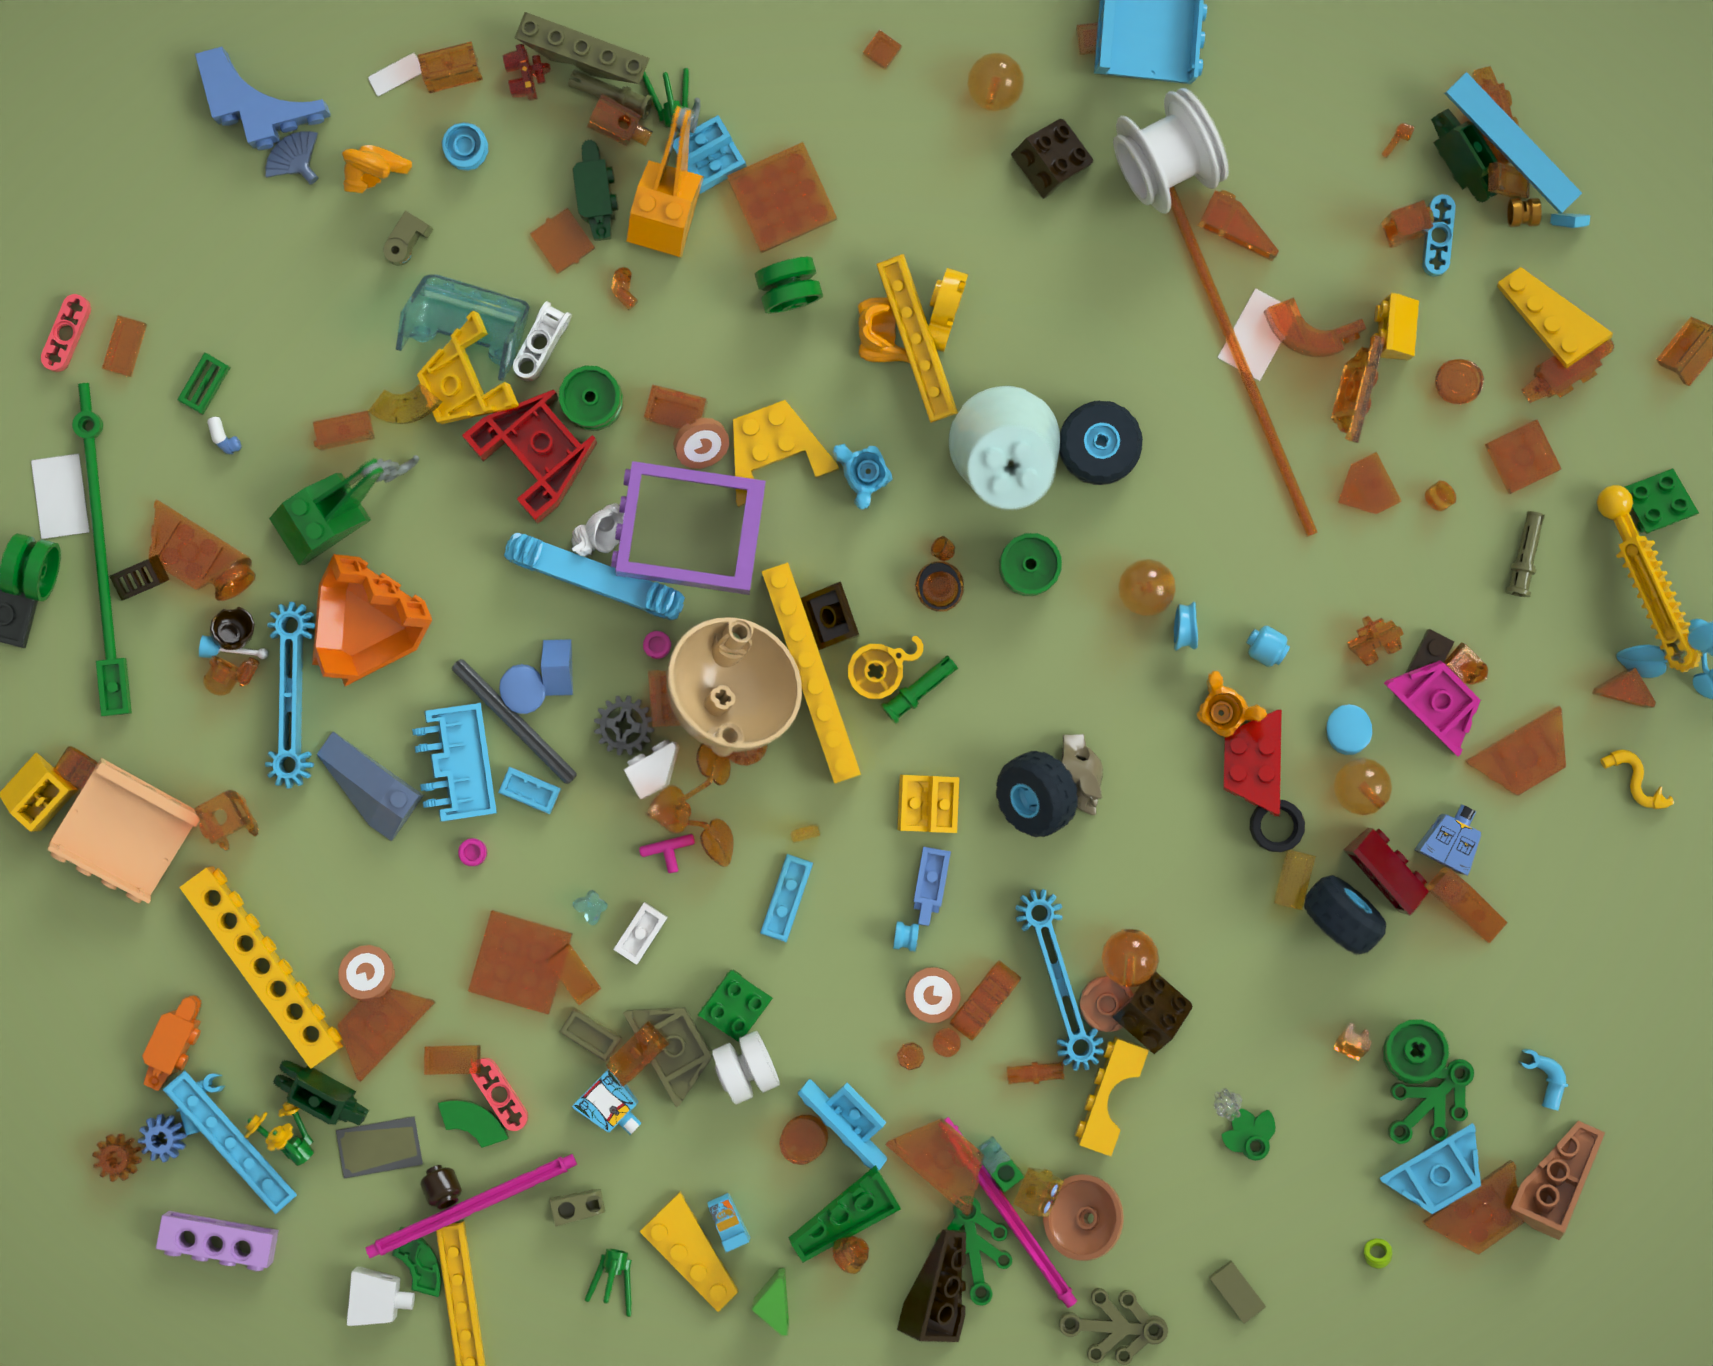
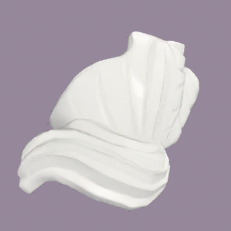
M617 503L607 505L603 510L601 509L593 514L586 525L577 526L573 530L571 539L573 545L571 549L573 552L580 556L591 555L595 549L602 553L611 552L620 543V540H615L617 523L623 524L624 513L619 512L620 505Z

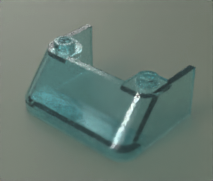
M426 275L422 278L400 313L396 350L401 351L410 337L419 342H427L434 339L437 333L450 336L456 328L460 329L468 320L466 317L470 312L476 311L480 314L488 335L475 342V344L489 347L488 357L495 364L500 365L498 380L504 381L517 356L530 306L526 301L440 275Z

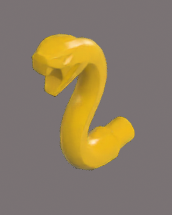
M1624 749L1616 750L1600 759L1604 769L1613 765L1618 766L1622 763H1629L1632 766L1633 774L1630 782V791L1634 800L1641 806L1663 809L1674 804L1671 796L1668 799L1664 798L1662 787L1658 788L1653 797L1646 796L1643 793L1641 784L1644 777V767L1639 757L1633 752Z

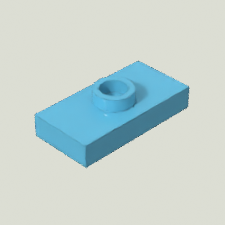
M509 767L498 793L551 814L561 788Z

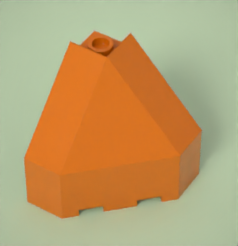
M333 554L318 588L312 665L320 667L323 677L342 678L344 686H347L416 651L432 622V618L425 600L416 594L410 597L400 590L401 584L384 573H381L379 576L367 568L369 563L362 558Z

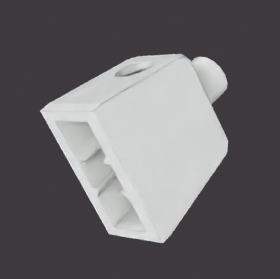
M356 1267L351 1273L347 1326L393 1322L397 1317L398 1309L413 1310L415 1293L399 1292L400 1278L397 1276L363 1267Z

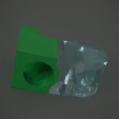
M991 1136L975 1149L1004 1193L1025 1177L994 1136Z

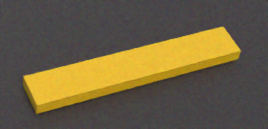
M904 254L877 263L876 265L930 423L958 414Z
M454 1222L436 1230L455 1363L456 1366H486L465 1222Z

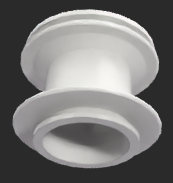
M1181 88L1176 92H1167L1164 98L1166 117L1141 130L1131 119L1126 116H1120L1116 123L1117 136L1113 140L1117 161L1134 194L1143 204H1151L1157 211L1164 214L1168 213L1171 208L1169 188L1195 175L1204 186L1209 189H1215L1219 182L1227 179L1229 174L1228 161L1220 136L1201 102L1186 88Z

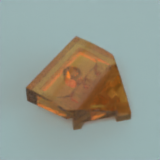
M1377 452L1351 465L1338 503L1378 514L1402 502Z

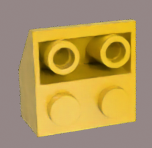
M1390 293L1380 302V305L1376 306L1375 322H1379L1378 333H1374L1372 348L1376 350V357L1410 360L1415 356L1419 300L1397 293Z
M35 753L0 791V798L13 817L30 832L42 831L78 789L42 756Z

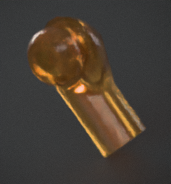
M620 267L614 272L611 290L618 300L630 310L638 303V300L629 291L632 274L627 267Z

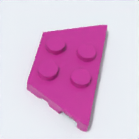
M1437 661L1386 680L1383 683L1457 757L1460 756L1463 750L1460 747L1464 736L1470 731L1472 717L1477 712L1481 700L1445 663Z

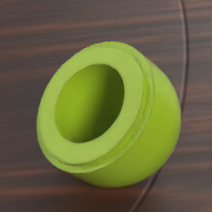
M1383 1239L1368 1241L1364 1247L1365 1261L1376 1269L1386 1267L1392 1259L1390 1244ZM1374 1246H1380L1384 1249L1386 1255L1382 1258H1375L1370 1254V1250Z

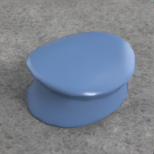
M514 665L506 671L500 680L499 690L501 698L505 705L513 712L519 714L533 712L541 706L545 699L546 689L543 685L542 677L536 669L529 665Z

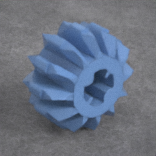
M159 1114L156 1120L152 1117L147 1119V1126L140 1128L139 1131L145 1137L139 1138L138 1143L146 1144L147 1146L142 1149L143 1154L149 1151L152 1152L150 1160L155 1161L160 1157L162 1162H167L169 1156L175 1159L179 1156L178 1150H183L186 1147V1144L180 1140L187 1137L185 1132H179V1129L183 1127V1123L179 1122L174 1125L175 1116L171 1115L166 1119L164 1114ZM162 1132L166 1135L164 1139L167 1138L165 1143L159 1141L162 1139L161 1137L158 1138V1135Z

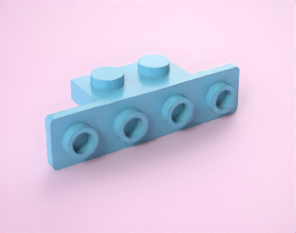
M809 1079L798 1091V1095L802 1098L805 1105L811 1107L820 1116L823 1123L830 1127L841 1138L842 1142L861 1158L865 1166L871 1169L876 1165L880 1170L886 1162L887 1156L870 1138L883 1128L886 1121L848 1083L829 1098Z

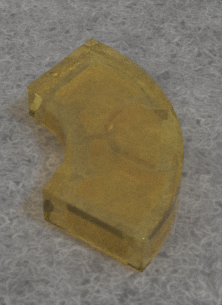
M418 384L412 391L404 394H392L384 390L368 412L389 423L408 424L421 420L431 414L442 401L425 386Z

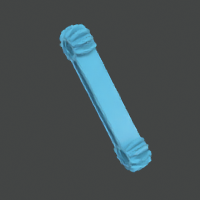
M515 533L511 535L510 540L506 544L504 556L509 562L517 566L545 574L641 609L663 619H677L679 613L682 612L685 597L680 591L674 590V588L649 580L616 576V568L550 545L526 534Z
M289 602L288 610L283 604L278 605L281 614L271 612L270 616L276 619L275 623H267V627L276 629L270 634V637L272 639L280 637L278 754L269 751L268 756L274 760L273 762H265V767H273V771L269 772L267 776L273 778L278 775L275 785L281 786L285 781L287 789L292 788L294 782L296 785L302 786L304 784L302 777H311V774L305 769L314 767V763L306 762L305 760L311 757V752L301 754L303 637L313 639L314 637L312 633L308 632V628H315V623H308L314 617V614L312 612L304 614L306 606L301 604L296 608L295 602ZM291 618H295L298 622L297 630L293 633H289L286 629V623ZM291 641H293L292 678H290V643H291ZM289 712H292L291 749H289ZM288 757L293 758L296 764L295 769L290 773L284 768V761Z
M1032 889L1030 890L1032 900L1029 901L1024 895L1020 897L1026 903V906L1016 905L1015 909L1017 911L1024 912L1023 915L1016 917V921L1027 920L1021 927L1023 931L1028 930L1031 925L1034 926L1068 1036L1066 1040L1057 1039L1056 1043L1058 1045L1065 1046V1048L1059 1049L1057 1054L1058 1056L1067 1055L1063 1060L1065 1066L1074 1060L1073 1070H1078L1080 1062H1082L1085 1070H1089L1087 1061L1091 1059L1094 1064L1097 1065L1099 1063L1098 1059L1093 1055L1094 1053L1102 1055L1104 1050L1095 1046L1102 1044L1104 1041L1102 1037L1094 1038L1098 1032L1096 1028L1091 1029L1088 1033H1085L1051 922L1052 919L1062 920V915L1054 914V911L1060 910L1062 905L1055 904L1051 906L1056 896L1052 894L1045 900L1047 894L1045 889L1041 890L1039 898H1037L1035 890ZM1036 905H1043L1046 908V916L1042 920L1032 918L1031 911ZM1043 927H1047L1055 951L1057 962L1054 964L1050 963L1042 937L1041 929ZM1063 996L1069 997L1078 1026L1076 1032L1071 1031L1062 1002ZM1077 1040L1087 1041L1088 1047L1084 1053L1077 1054L1073 1052V1044Z

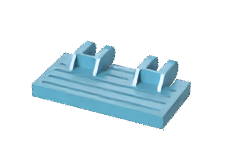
M481 703L424 711L426 723L438 721L439 725L412 729L413 736H424L429 733L439 732L440 743L419 744L415 746V753L442 749L443 753L430 755L433 777H446L447 781L420 784L421 791H432L437 788L447 787L448 798L428 799L423 802V807L450 804L451 808L438 810L440 822L497 813Z

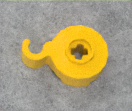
M950 268L946 269L943 280L937 279L929 306L934 307L929 329L936 350L941 352L945 351L955 320L954 317L968 278V274Z
M917 636L912 637L911 640L917 647V651L912 655L906 654L901 648L892 649L882 644H868L859 648L852 655L848 665V678L852 688L861 696L869 699H882L891 695L899 687L903 678V662H913L922 655L923 643L921 639ZM872 664L876 667L881 665L884 670L880 672L882 677L879 679L875 676L870 678L867 672L871 670L868 667Z

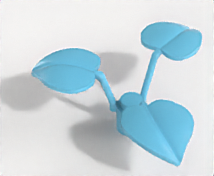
M1693 619L1689 621L1691 625L1688 627V641L1692 648L1699 650L1703 654L1701 659L1704 673L1694 675L1693 686L1704 697L1713 699V669L1709 670L1707 664V652L1713 656V622ZM1639 645L1621 650L1616 654L1619 662L1631 673L1639 677L1654 678L1666 672L1668 660L1664 658V649H1660L1658 646Z

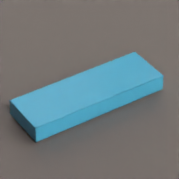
M790 854L786 855L760 934L787 942L813 862Z

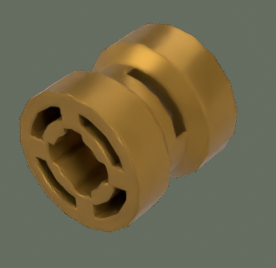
M1530 198L1527 201L1510 199L1507 206L1508 225L1510 227H1519L1521 224L1539 226L1542 213L1540 199Z

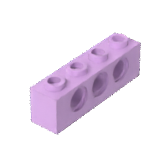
M168 1211L161 1218L156 1249L164 1250V1254L169 1256H181L182 1253L192 1255L191 1258L197 1261H208L211 1258L219 1260L221 1265L236 1266V1263L247 1265L249 1270L263 1271L264 1268H268L273 1263L279 1230ZM185 1231H190L194 1234V1244L188 1243L185 1240ZM212 1236H218L222 1239L223 1247L221 1249L213 1246ZM240 1241L249 1243L250 1253H244L240 1250Z

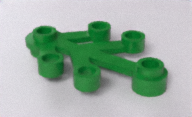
M1463 1059L1451 1061L1447 1067L1434 1077L1444 1078L1437 1087L1406 1086L1399 1082L1392 1085L1390 1093L1397 1100L1425 1098L1403 1120H1396L1390 1124L1388 1134L1394 1142L1398 1144L1409 1142L1413 1135L1412 1128L1433 1107V1124L1429 1129L1430 1136L1437 1141L1446 1139L1448 1136V1130L1445 1127L1446 1095L1453 1088L1454 1104L1450 1107L1449 1114L1456 1121H1464L1467 1118L1468 1110L1465 1107L1466 1086L1474 1078V1069L1468 1061ZM1457 1068H1462L1464 1071L1463 1076L1460 1078L1455 1076ZM1403 1087L1404 1094L1396 1096V1088ZM1459 1107L1462 1108V1116L1455 1117V1109ZM1398 1126H1402L1404 1129L1401 1136H1396L1394 1132ZM1437 1127H1442L1443 1134L1436 1137L1434 1130Z
M963 1195L953 1205L955 1217L946 1230H959L964 1224L966 1254L969 1252L974 1283L970 1288V1298L976 1305L983 1306L991 1301L992 1289L984 1280L980 1251L996 1261V1265L1001 1269H1007L1011 1266L1012 1257L1009 1252L1000 1251L979 1236L976 1232L975 1223L991 1232L992 1238L996 1241L1005 1240L1008 1231L1004 1224L995 1223L981 1213L980 1203L975 1197ZM965 1204L972 1206V1211L968 1214L962 1212V1207ZM998 1227L1004 1229V1234L1001 1237L994 1235V1230ZM1002 1255L1008 1256V1263L1000 1264L998 1261L999 1257ZM980 1287L986 1290V1294L982 1297L975 1294L976 1290Z

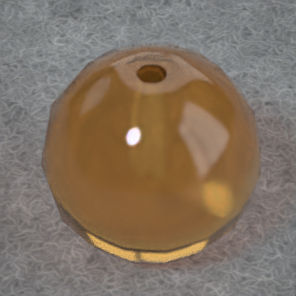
M1003 53L986 54L978 59L970 69L967 83L971 98L981 108L994 112L1006 110L1015 104L1023 93L1024 75L1021 66L1009 55Z
M1152 559L1137 560L1130 564L1121 575L1118 585L1119 596L1124 606L1133 613L1142 616H1154L1166 610L1173 601L1176 592L1175 578L1170 569L1159 561Z
M1366 758L1353 759L1336 774L1334 782L1335 796L1341 806L1351 813L1362 816L1374 814L1390 799L1392 792L1391 778L1386 769L1375 760Z
M1123 929L1111 935L1104 944L1101 954L1103 969L1108 977L1125 987H1137L1148 982L1157 971L1159 964L1156 944L1150 936L1137 929Z

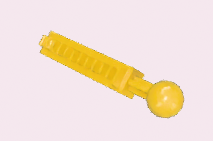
M1620 485L1608 486L1599 493L1597 508L1604 517L1614 520L1623 542L1618 544L1621 551L1616 556L1617 558H1624L1626 561L1622 566L1630 570L1627 576L1634 579L1635 583L1632 587L1638 588L1639 594L1637 598H1642L1644 601L1641 607L1647 608L1649 613L1646 615V618H1651L1653 621L1650 627L1657 630L1658 634L1655 638L1661 639L1663 643L1660 649H1665L1667 652L1664 658L1668 660L1671 669L1674 668L1680 670V672H1688L1690 669L1697 668L1703 654L1699 650L1692 648L1689 644L1688 627L1691 624L1683 619L1686 613L1680 612L1678 608L1681 602H1675L1674 596L1677 594L1676 591H1670L1669 587L1672 582L1665 580L1667 571H1661L1660 569L1663 562L1656 560L1655 556L1658 554V551H1652L1651 549L1655 541H1648L1646 536H1639L1629 514L1633 506V498L1630 492ZM1686 651L1687 655L1682 660L1681 655Z

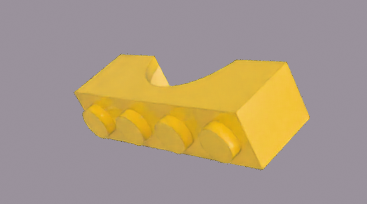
M1114 1036L1113 1042H1107L1103 1057L1107 1059L1104 1067L1098 1068L1094 1078V1083L1097 1084L1094 1095L1089 1094L1084 1110L1088 1111L1085 1121H1079L1075 1136L1079 1137L1077 1142L1080 1146L1112 1156L1121 1130L1108 1114V1097L1114 1086L1120 1081L1131 1077H1140L1149 1052L1146 1047Z

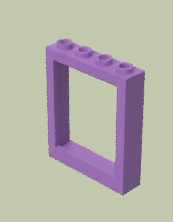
M632 461L631 469H626L623 485L628 486L627 496H621L619 512L624 513L623 524L617 523L615 540H620L619 551L613 550L611 567L616 568V576L749 595L766 481ZM642 475L747 490L735 577L629 562Z

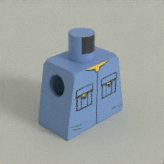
M1461 804L1454 818L1447 814H1441L1416 846L1415 851L1462 875L1468 876L1481 837L1480 831L1470 827L1476 811Z

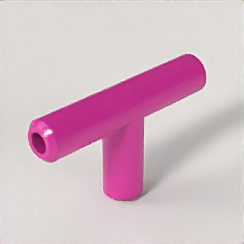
M688 834L640 846L639 852L641 857L663 852L668 873L678 872L674 849L694 845L693 834Z

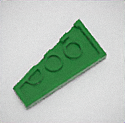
M875 1165L788 1238L797 1255L804 1263L901 1210Z

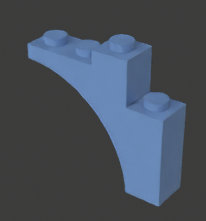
M223 47L195 54L212 118L218 124L224 126L236 124L238 119L241 118L247 142L254 149H270L274 146L273 143L280 142L279 130L281 132H291L296 130L298 125L305 123L316 125L324 122V118L331 117L328 105L323 99L311 102H289L257 91L239 76L229 58V54Z

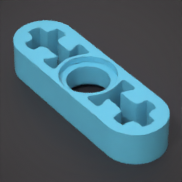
M1445 194L1436 196L1429 203L1427 211L1422 267L1426 274L1433 277L1442 275L1450 265L1456 205L1454 200ZM1440 202H1444L1443 205L1448 210L1443 213L1442 222L1433 223V220L1437 221L1440 215L1439 209H1435V206ZM1440 228L1445 231L1446 240L1443 243H1437L1432 239L1433 229ZM1430 247L1433 249L1445 248V251L1441 250L1438 254V261L1443 262V265L1438 267L1437 270L1434 269L1433 264L1429 263V261L1435 258L1436 250H1430Z

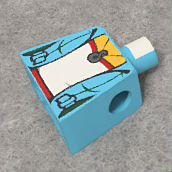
M613 1066L572 1106L576 1111L606 1132H610L619 1124L631 1135L641 1125V1122L630 1112L637 1105L638 1100Z

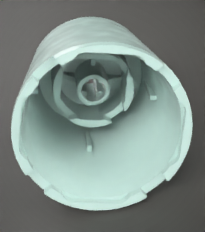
M993 387L971 397L964 403L955 417L949 432L950 455L958 473L983 500L999 508H1022L1041 498L1051 485L1060 451V430L1052 410L1042 399L1018 387ZM1013 459L1014 465L1008 467L1007 460Z

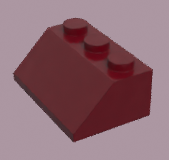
M1367 828L1343 850L1398 912L1411 915L1429 893V890L1424 886L1427 881L1418 871L1412 872L1406 866L1409 862L1399 850L1394 852L1387 844L1390 841L1389 838L1379 828L1376 831L1373 828Z

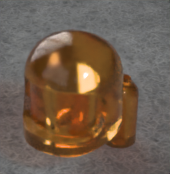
M212 656L209 661L211 666L203 677V684L214 695H227L233 690L237 681L241 687L248 685L260 662L255 658L249 657L247 661H244L237 667L222 658Z

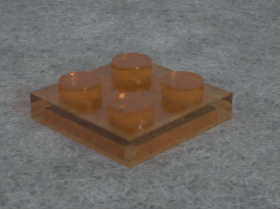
M1537 419L1485 444L1509 494L1562 469Z

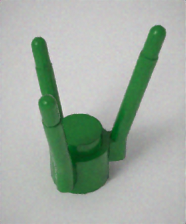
M684 68L682 106H680V101H674L668 73H663L668 101L663 104L664 109L646 72H644L642 78L649 95L653 96V104L658 112L659 122H664L665 127H672L676 108H688L689 69Z
M606 1249V1253L601 1254L600 1264L585 1297L586 1302L590 1301L605 1268V1272L608 1273L603 1302L607 1304L614 1276L621 1275L622 1270H624L626 1315L628 1317L632 1315L630 1280L632 1260L627 1259L628 1252Z

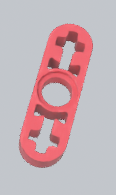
M71 294L64 299L42 351L41 362L44 367L51 371L61 372L68 367L90 315L91 305L81 295ZM79 302L83 309L81 312L76 311L74 314L71 305L78 304ZM66 316L71 319L73 316V319L78 321L77 325L69 320H65ZM63 326H71L73 329V335L67 341H63L59 337V331ZM55 342H57L63 346H66L67 349L64 350L60 348L59 350V347L55 346L54 344ZM58 352L61 361L60 363L55 362L53 364V361L49 359L50 355H56Z
M486 1057L477 1060L471 1068L473 1080L504 1127L510 1131L522 1129L528 1121L526 1108L494 1060ZM479 1064H482L484 1067L489 1065L491 1070L488 1074L493 1080L497 1076L500 1081L494 1082L487 1089L484 1084L490 1081L485 1075L481 1077L478 1075L480 1070ZM497 1086H501L507 1091V1099L503 1102H497L492 1097V1091ZM513 1100L515 1104L511 1105L510 1108L515 1114L521 1113L522 1116L519 1119L521 1124L516 1122L510 1123L508 1120L511 1116L509 1110L506 1109L502 1112L500 1108Z

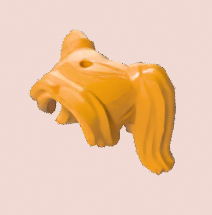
M364 145L359 150L346 149L342 152L346 162L343 185L344 191L363 193L366 189L381 183V179L387 178L390 171L408 174L412 168L410 160L373 145Z
M888 297L869 298L860 302L858 305L860 315L858 321L859 338L861 341L858 353L860 357L870 362L904 361L910 363L905 348L895 344L896 321Z
M1212 671L1209 674L1207 680L1209 694L1200 705L1197 718L1202 723L1210 726L1216 734L1222 737H1229L1234 734V731L1245 720H1256L1259 722L1266 717L1267 713L1263 707H1260L1258 704L1249 707L1240 694L1232 688L1223 686V677L1219 671ZM1219 711H1223L1222 716L1219 715Z

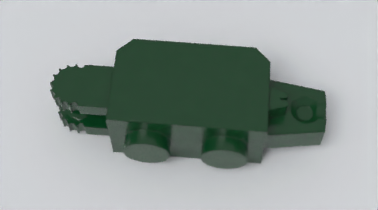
M1449 108L1434 116L1431 121L1439 139L1433 143L1461 189L1463 190L1468 187L1479 203L1487 201L1490 196H1496L1499 193L1500 186L1492 171L1497 169L1498 161L1478 128L1470 121L1461 124Z
M588 139L581 145L583 162H578L573 167L578 213L584 221L590 224L595 241L611 239L612 220L615 219L614 211L619 210L617 195L611 194L610 184L615 183L613 167H608L606 160L601 159L597 143L592 141V139Z
M284 1060L281 1062L279 1067L281 1072L286 1073V1075L293 1079L280 1074L275 1076L273 1084L289 1093L287 1096L289 1103L327 1124L335 1125L341 1120L343 1122L350 1121L359 1126L366 1119L369 1110L359 1104L357 1099L354 1098L355 1090L315 1068L310 1069L308 1065L303 1068L291 1061Z

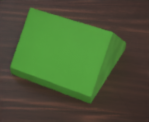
M779 1268L754 1297L751 1309L781 1336H788L789 1329L785 1268Z

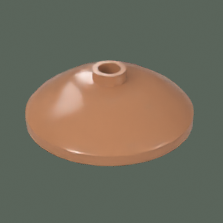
M1075 1175L1064 1179L1057 1184L1059 1189L1051 1208L1046 1213H1043L1046 1235L1053 1247L1070 1259L1079 1261L1097 1259L1109 1252L1120 1237L1124 1219L1121 1201L1115 1190L1098 1177ZM1051 1193L1047 1198L1045 1206L1048 1202H1051L1053 1196H1051ZM1090 1214H1093L1094 1220L1090 1224L1088 1222V1216Z

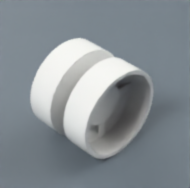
M757 1031L739 1038L741 1055H738L730 1043L712 1050L718 1078L725 1092L728 1091L735 1104L753 1097L750 1083L752 1080L755 1081L762 1092L780 1085L775 1067Z

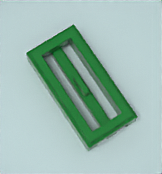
M204 352L177 400L204 415L231 367ZM209 361L212 362L191 401L187 400ZM221 367L216 377L214 378L212 384L210 385L209 389L207 390L205 396L203 397L201 403L198 406L197 403L201 398L202 394L204 393L213 375L215 374L217 368Z

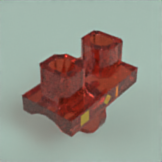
M524 44L515 45L516 51L503 55L507 72L521 69L522 78L508 80L512 97L527 96L529 101L537 99L533 76H536L538 84L545 83L544 74L551 71L550 64L541 63L540 55L532 56L533 65L530 66Z

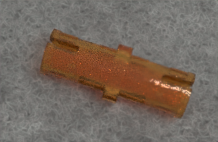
M1031 1062V1065L1007 1066L1008 1084L1023 1082L1039 1084V1081L1064 1080L1063 1062L1049 1064Z

